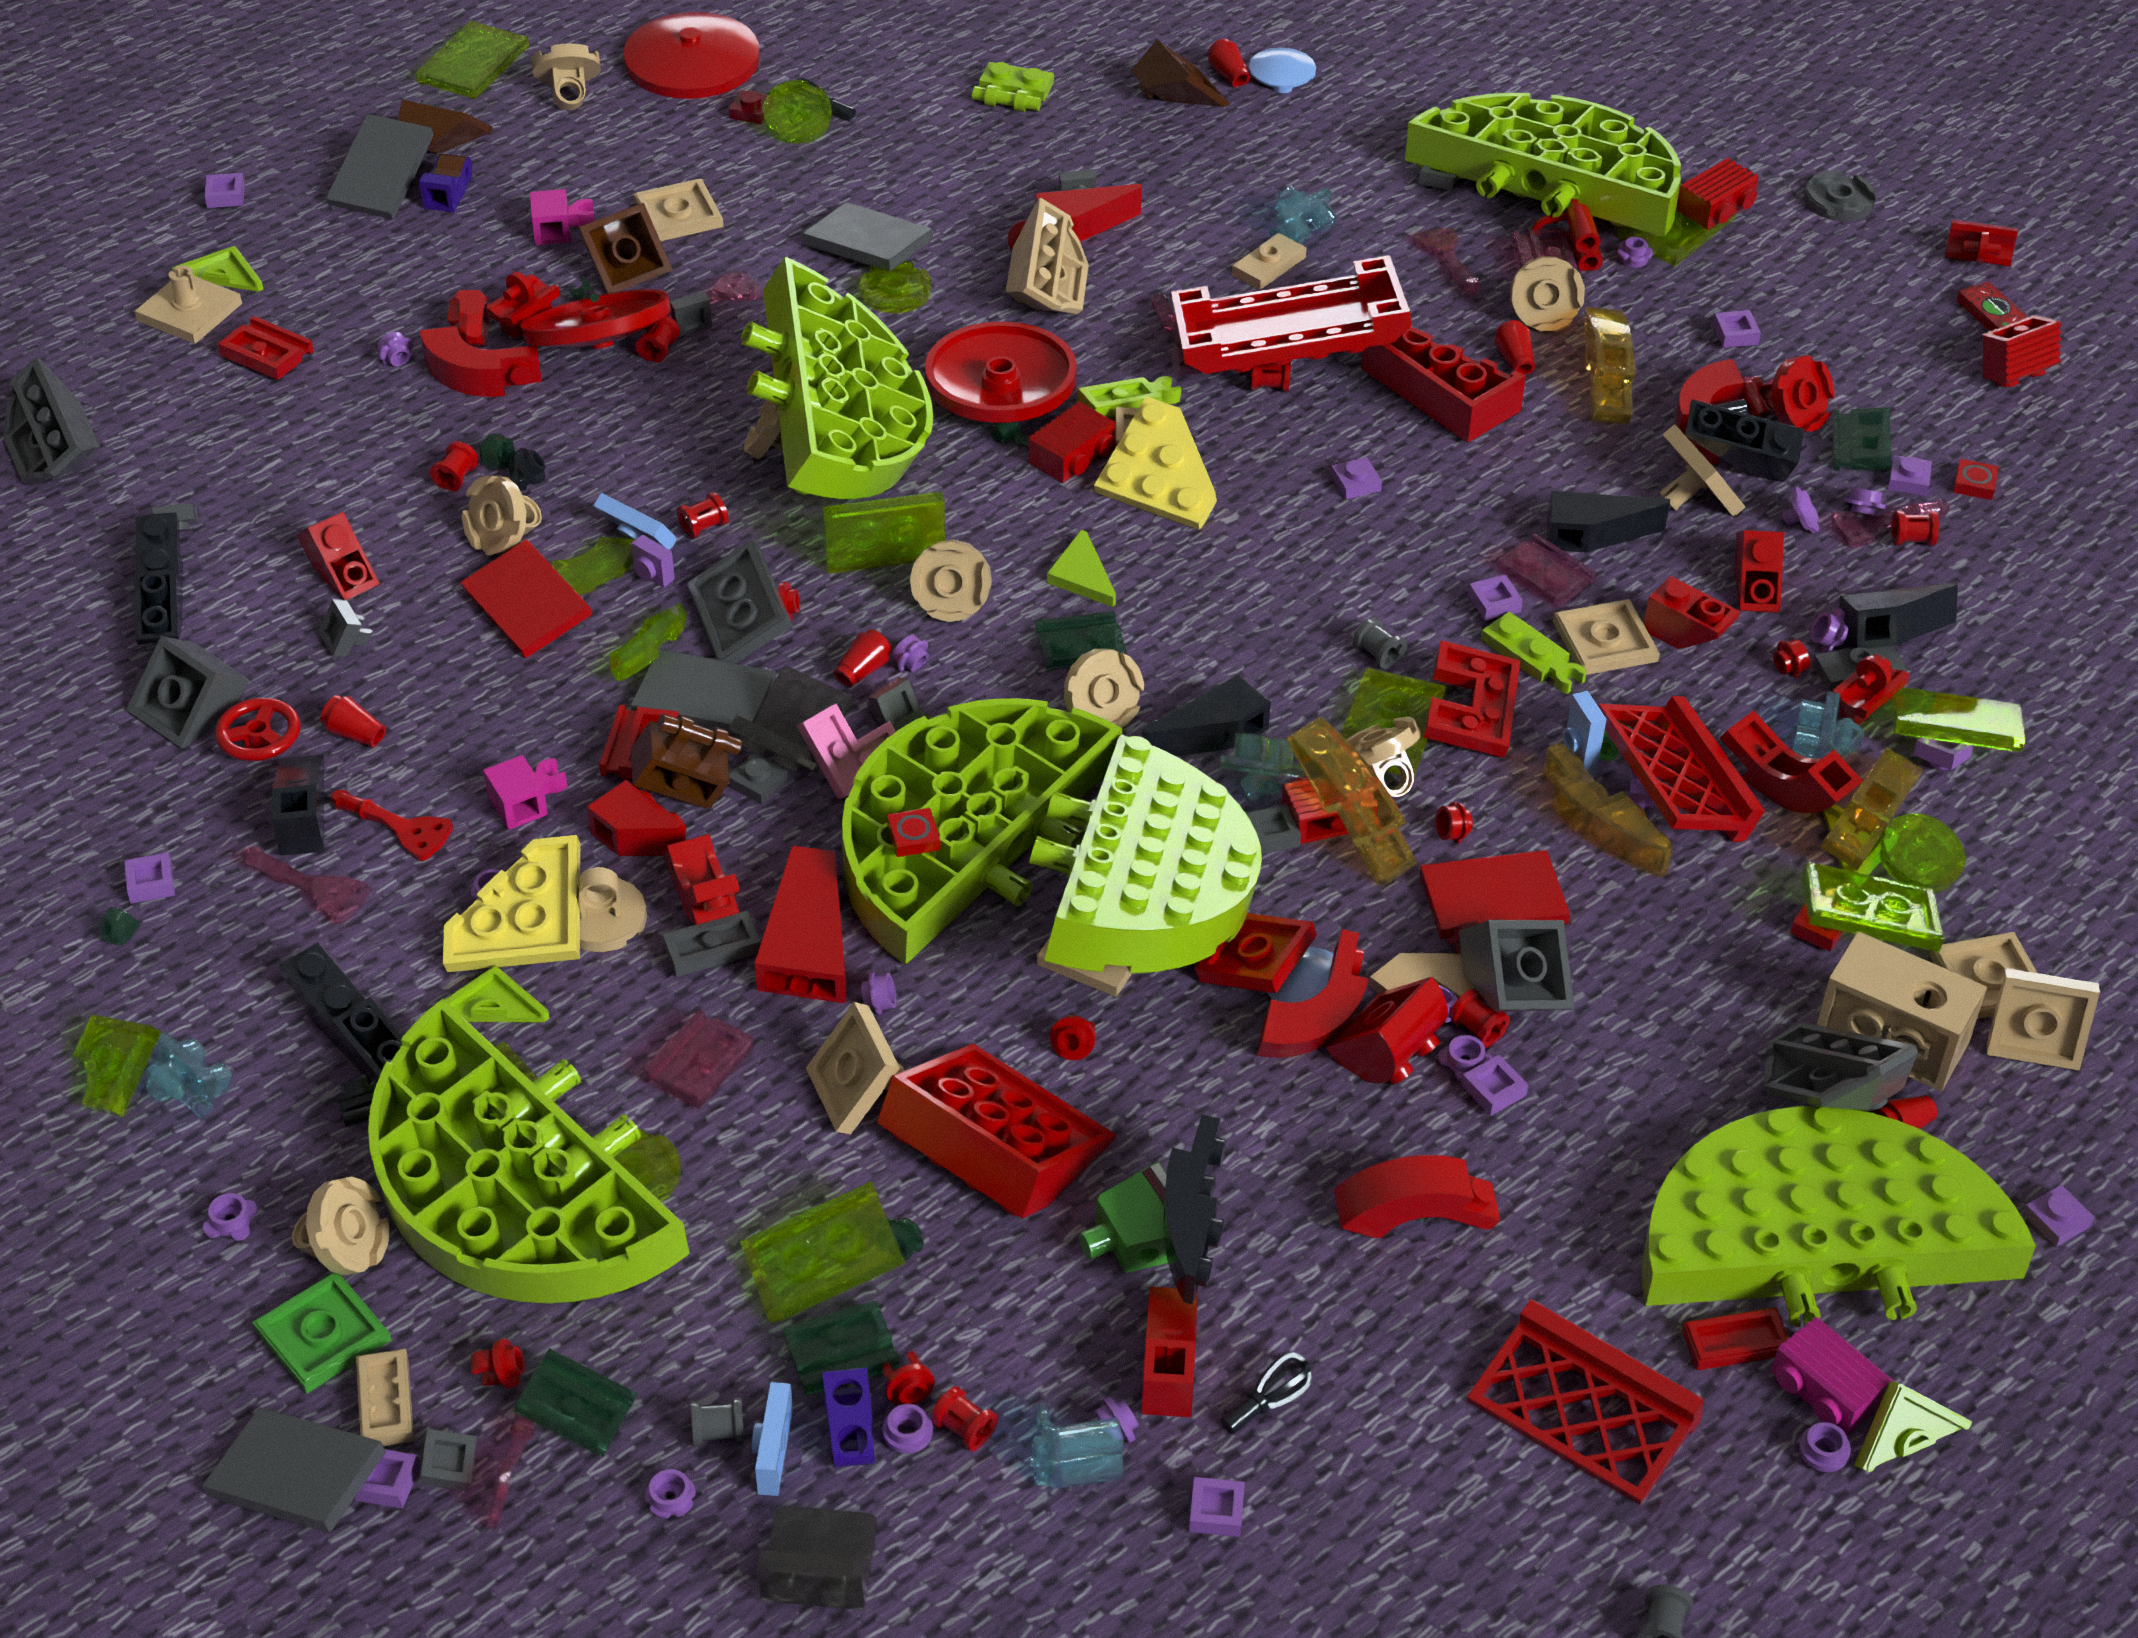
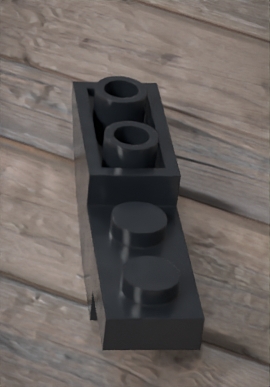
M173 512L135 516L137 572L134 573L137 645L158 643L161 636L180 639L183 613V561L180 555L179 520L177 514Z
M319 942L280 964V974L305 1003L307 1016L365 1076H369L373 1082H378L386 1062L391 1063L395 1054L401 1048L403 1035L371 996L367 999L362 996Z
M1203 1114L1201 1115L1191 1151L1172 1147L1165 1185L1163 1229L1166 1256L1175 1286L1183 1302L1188 1304L1194 1303L1198 1286L1207 1287L1213 1263V1258L1207 1257L1209 1247L1218 1248L1224 1219L1216 1218L1218 1198L1213 1197L1216 1177L1210 1176L1213 1166L1221 1167L1227 1140L1219 1138L1221 1118Z

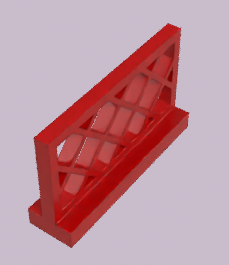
M1671 696L1665 707L1598 704L1599 709L1606 718L1605 731L1672 829L1724 830L1732 842L1747 840L1764 814L1765 809L1685 696ZM1617 720H1620L1621 722L1627 724L1628 726H1630V727H1632V728H1634V729L1632 730V729L1628 728L1627 726L1621 724V723L1618 722ZM1638 731L1641 732L1642 734L1648 736L1649 738H1651V739L1657 741V742L1660 743V744L1658 745L1657 743H1655V742L1651 741L1650 739L1644 737L1643 735L1639 734ZM1636 747H1637L1638 749L1644 751L1645 753L1651 755L1653 758H1650L1649 756H1647V755L1643 754L1642 752L1638 751V750L1636 749ZM1658 760L1679 771V773L1659 763ZM1655 776H1657L1658 778H1660V779L1664 780L1665 782L1671 784L1672 787H1670V786H1668L1667 784L1661 782V781L1658 780ZM1679 789L1687 793L1688 795L1694 797L1695 799L1699 800V803L1677 790ZM1676 806L1690 814H1681Z
M1532 1299L1529 1300L1520 1313V1322L1467 1396V1402L1639 1505L1642 1504L1687 1435L1692 1434L1701 1422L1704 1399ZM1525 1341L1541 1351L1544 1363L1517 1368L1513 1354L1521 1342ZM1550 1356L1558 1361L1551 1362ZM1508 1362L1510 1370L1502 1371ZM1575 1370L1584 1376L1587 1389L1559 1393L1554 1373ZM1547 1374L1552 1395L1525 1400L1520 1379ZM1513 1381L1518 1401L1499 1405L1484 1395L1492 1384ZM1593 1382L1597 1383L1600 1386L1594 1387ZM1617 1395L1627 1401L1630 1414L1603 1419L1597 1398ZM1590 1400L1596 1421L1568 1425L1563 1404ZM1556 1406L1561 1427L1540 1430L1531 1424L1528 1411ZM1636 1407H1638L1639 1409H1641V1410H1643V1411H1645V1412H1639V1413H1638ZM1521 1412L1522 1418L1515 1415L1514 1413ZM1660 1420L1675 1429L1668 1441L1647 1445L1641 1424ZM1633 1425L1639 1447L1611 1451L1606 1430ZM1599 1431L1604 1453L1584 1456L1574 1450L1571 1436ZM1564 1438L1565 1444L1557 1439ZM1659 1454L1652 1464L1650 1456ZM1643 1458L1646 1475L1638 1487L1618 1476L1615 1462ZM1602 1464H1607L1609 1470H1607L1606 1468L1602 1467L1601 1465H1602Z

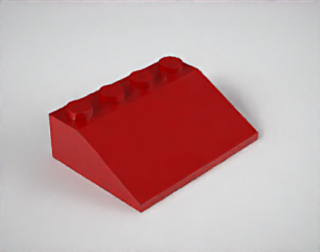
M973 1043L894 1075L877 1121L879 1125L890 1131L895 1139L916 1148L928 1156V1159L934 1165L946 1168L964 1180L969 1188L984 1193L999 1203L1004 1211L1011 1215L1019 1216L1022 1219L1048 1207L1116 1138V1134Z

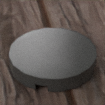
M1837 170L1827 171L1813 176L1808 181V186L1805 188L1804 201L1808 208L1819 216L1836 221H1854L1868 216L1874 209L1876 191L1872 184L1861 176L1854 175L1853 178L1844 176L1845 172Z

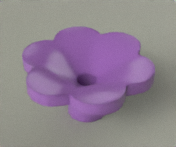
M1799 487L1793 488V507L1782 512L1784 521L1788 526L1801 521L1806 530L1809 529L1812 533L1818 532V513L1812 505L1808 493L1805 490L1801 491Z

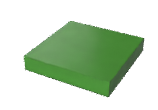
M334 1272L252 1322L256 1333L306 1394L355 1364L356 1356L371 1354L391 1341L389 1331L340 1274Z

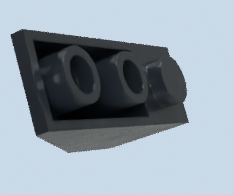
M1693 399L1690 403L1685 431L1686 437L1743 472L1780 482H1785L1799 464L1804 429Z
M1551 491L1547 514V550L1587 553L1665 531L1670 499Z
M1952 582L1841 595L1839 609L1845 611L1844 624L1848 626L1846 641L1855 648L1891 646L1955 623L1957 618L1958 584Z
M1237 674L1223 683L1216 684L1208 692L1194 700L1183 703L1178 709L1163 718L1149 723L1147 727L1142 729V738L1148 740L1152 746L1174 756L1238 748L1269 730L1271 701Z
M323 754L283 758L279 761L272 787V824L280 856L324 851Z

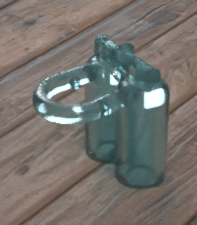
M1040 1403L1036 1406L1035 1419L1038 1436H1035L1033 1442H1031L1033 1457H1029L1030 1467H1034L1036 1485L1049 1484L1054 1489H1062L1124 1478L1121 1454L1123 1453V1440L1117 1417L1052 1427L1046 1403Z

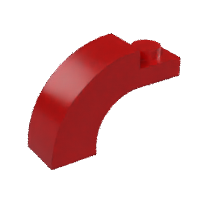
M457 326L419 330L424 361L428 371L437 381L452 390L474 396L499 397L505 396L504 386L542 382L537 345L486 350L470 346L464 342L458 334Z
M1733 359L1709 364L1693 373L1684 383L1679 395L1674 423L1684 435L1692 399L1708 404H1717L1742 398L1744 380ZM1689 439L1711 465L1718 464L1719 456Z
M1754 710L1720 737L1724 744L1748 769L1742 776L1743 780L1782 808L1800 813L1824 811L1832 807L1863 782L1835 750L1820 759H1811L1797 754L1781 741Z
M710 834L665 847L663 854L672 882L684 911L693 925H699L739 913L735 895L740 892L736 874L724 875L715 854Z
M1345 929L1341 930L1335 943L1327 986L1319 994L1308 1000L1294 1003L1271 999L1264 1016L1256 1056L1283 1058L1315 1051L1330 1043L1349 1024L1362 1000L1369 980L1368 978L1358 976L1364 955V950L1356 949L1360 933Z
M1417 1155L1392 1159L1354 1174L1334 1189L1341 1228L1373 1238H1382L1390 1230L1405 1222L1427 1217L1447 1218L1481 1229H1492L1501 1221L1492 1182L1470 1176L1466 1161L1456 1157Z

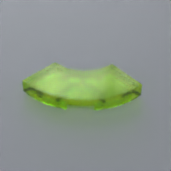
M600 537L596 545L584 555L569 560H553L552 566L579 595L595 591L596 586L614 577L618 579L630 569L634 563L631 543L636 539Z
M681 602L644 620L643 627L634 638L609 654L610 670L617 682H621L649 665L659 657L657 649L669 639L670 641H675L679 637L687 620V613Z

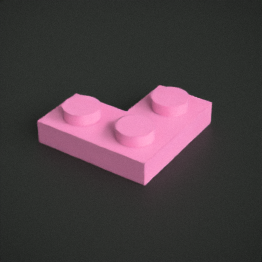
M837 704L829 706L797 725L798 730L838 799L849 795L854 785V778L865 760L884 740L896 732L889 721L856 739Z

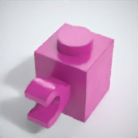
M566 189L530 192L535 245L571 242V226H583L595 221L592 199H581L568 206Z
M523 755L483 770L488 799L508 830L548 815L545 795L561 792L568 787L566 774L564 772L558 773L555 758H549L540 762L535 772H533Z

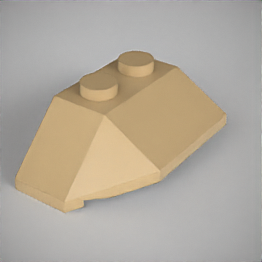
M1039 198L1013 246L1006 293L1010 294L1016 301L1025 303L1035 310L1078 314L1083 310L1089 264L1080 240L1072 230L1074 224L1071 216L1042 198Z

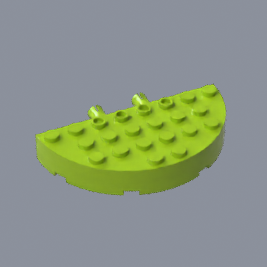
M1530 93L1484 94L1453 100L1450 108L1441 111L1438 107H1433L1408 122L1405 161L1415 163L1421 168L1426 165L1432 169L1456 174L1458 179L1466 178L1476 181L1477 191L1483 197L1488 193L1487 198H1492L1500 189L1513 192L1518 197H1530L1541 200L1542 210L1547 216H1550L1556 210L1553 213L1554 218L1560 216L1565 208H1569L1572 205V199H1578L1579 203L1589 207L1592 217L1595 216L1608 220L1616 226H1628L1639 229L1650 236L1665 237L1675 220L1681 181V163L1678 155L1663 136L1651 127H1646L1643 130L1634 125L1635 118L1628 114L1581 99L1551 95V100L1547 101L1530 99Z
M784 257L763 288L768 329L750 321L746 324L741 336L742 345L771 355L774 378L760 371H754L747 383V394L772 402L778 407L787 487L793 488L796 492L803 495L813 494L836 499H859L881 494L892 488L901 479L931 434L933 409L925 381L920 371H912L907 363L906 358L909 353L866 306L848 292L845 297H842L825 285L829 279L801 263Z
M1010 698L979 700L948 707L946 714L929 720L926 716H923L893 733L868 756L854 778V785L844 804L842 818V874L851 905L864 927L888 953L906 965L987 888L997 892L1013 905L1021 906L1022 901L1025 902L1029 897L1033 884L1010 871L1008 867L1035 843L1037 836L1076 848L1077 844L1081 845L1085 834L1083 830L1070 823L1046 818L1052 794L1054 791H1057L1058 793L1081 799L1105 776L1119 734L1122 735L1123 729L1104 718L1077 708H1072L1070 713L1048 708L1047 701ZM930 808L941 840L940 850L897 857L887 827V814Z
M1119 734L1097 800L1093 799L1092 802L1058 793L1057 791L1053 792L1046 818L1082 827L1085 834L1081 845L1077 844L1076 848L1037 836L1032 849L1029 864L1057 870L1067 874L1069 879L1055 917L1044 961L1096 972H1103L1105 965L1128 966L1129 973L1159 972L1199 962L1215 954L1218 945L1224 941L1230 942L1235 938L1242 928L1261 870L1262 854L1257 832L1249 817L1223 785L1216 783L1182 759L1152 746L1148 740L1142 737H1128Z
M443 998L426 1011L401 1039V1048L395 1054L391 1063L386 1062L374 1090L368 1126L369 1148L375 1173L392 1220L408 1244L434 1269L459 1284L497 1298L530 1303H564L599 1298L626 1290L666 1271L690 1254L684 1223L614 1159L621 1151L641 1138V1133L635 1123L629 1120L627 1115L621 1114L608 1127L592 1138L554 1103L564 1093L581 1083L578 1072L572 1064H568L566 1059H561L549 1071L532 1082Z
M1797 1106L1769 1110L1731 1122L1700 1140L1678 1160L1662 1184L1651 1213L1641 1264L1642 1289L1645 1306L1783 1296L1789 1314V1322L1795 1327L1801 1326L1800 1314H1802L1804 1326L1811 1322L1814 1317L1820 1319L1821 1313L1817 1307L1814 1294L1879 1289L1886 1317L1896 1320L1895 1308L1897 1307L1900 1319L1902 1320L1911 1317L1917 1311V1305L1913 1300L1909 1287L2024 1279L2036 1245L2025 1221L2001 1187L1973 1161L1944 1141L1901 1121L1871 1112L1820 1106Z

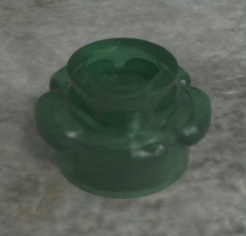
M492 433L486 437L480 446V458L489 470L493 468L506 469L509 467V459L515 454L514 444L502 434L496 435Z
M888 1218L882 1223L884 1230L878 1236V1245L884 1254L901 1262H906L913 1254L921 1252L924 1242L921 1237L920 1228L915 1222L908 1218H899L897 1221L894 1218Z

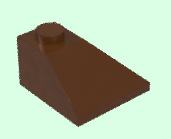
M1158 39L1131 70L1140 81L1137 87L1151 99L1157 95L1165 102L1226 107L1230 104L1198 67Z
M402 100L397 119L431 127L434 136L426 152L435 154L475 140L493 131L492 126L467 113Z
M644 203L577 228L606 294L620 292L673 271Z

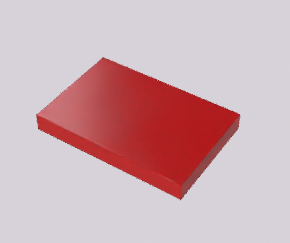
M527 539L460 582L467 595L524 658L531 656L593 614L585 600Z
M1547 850L1420 865L1419 876L1440 940L1454 936L1453 927L1475 920L1478 921V924L1487 920H1564V924H1569L1570 912Z

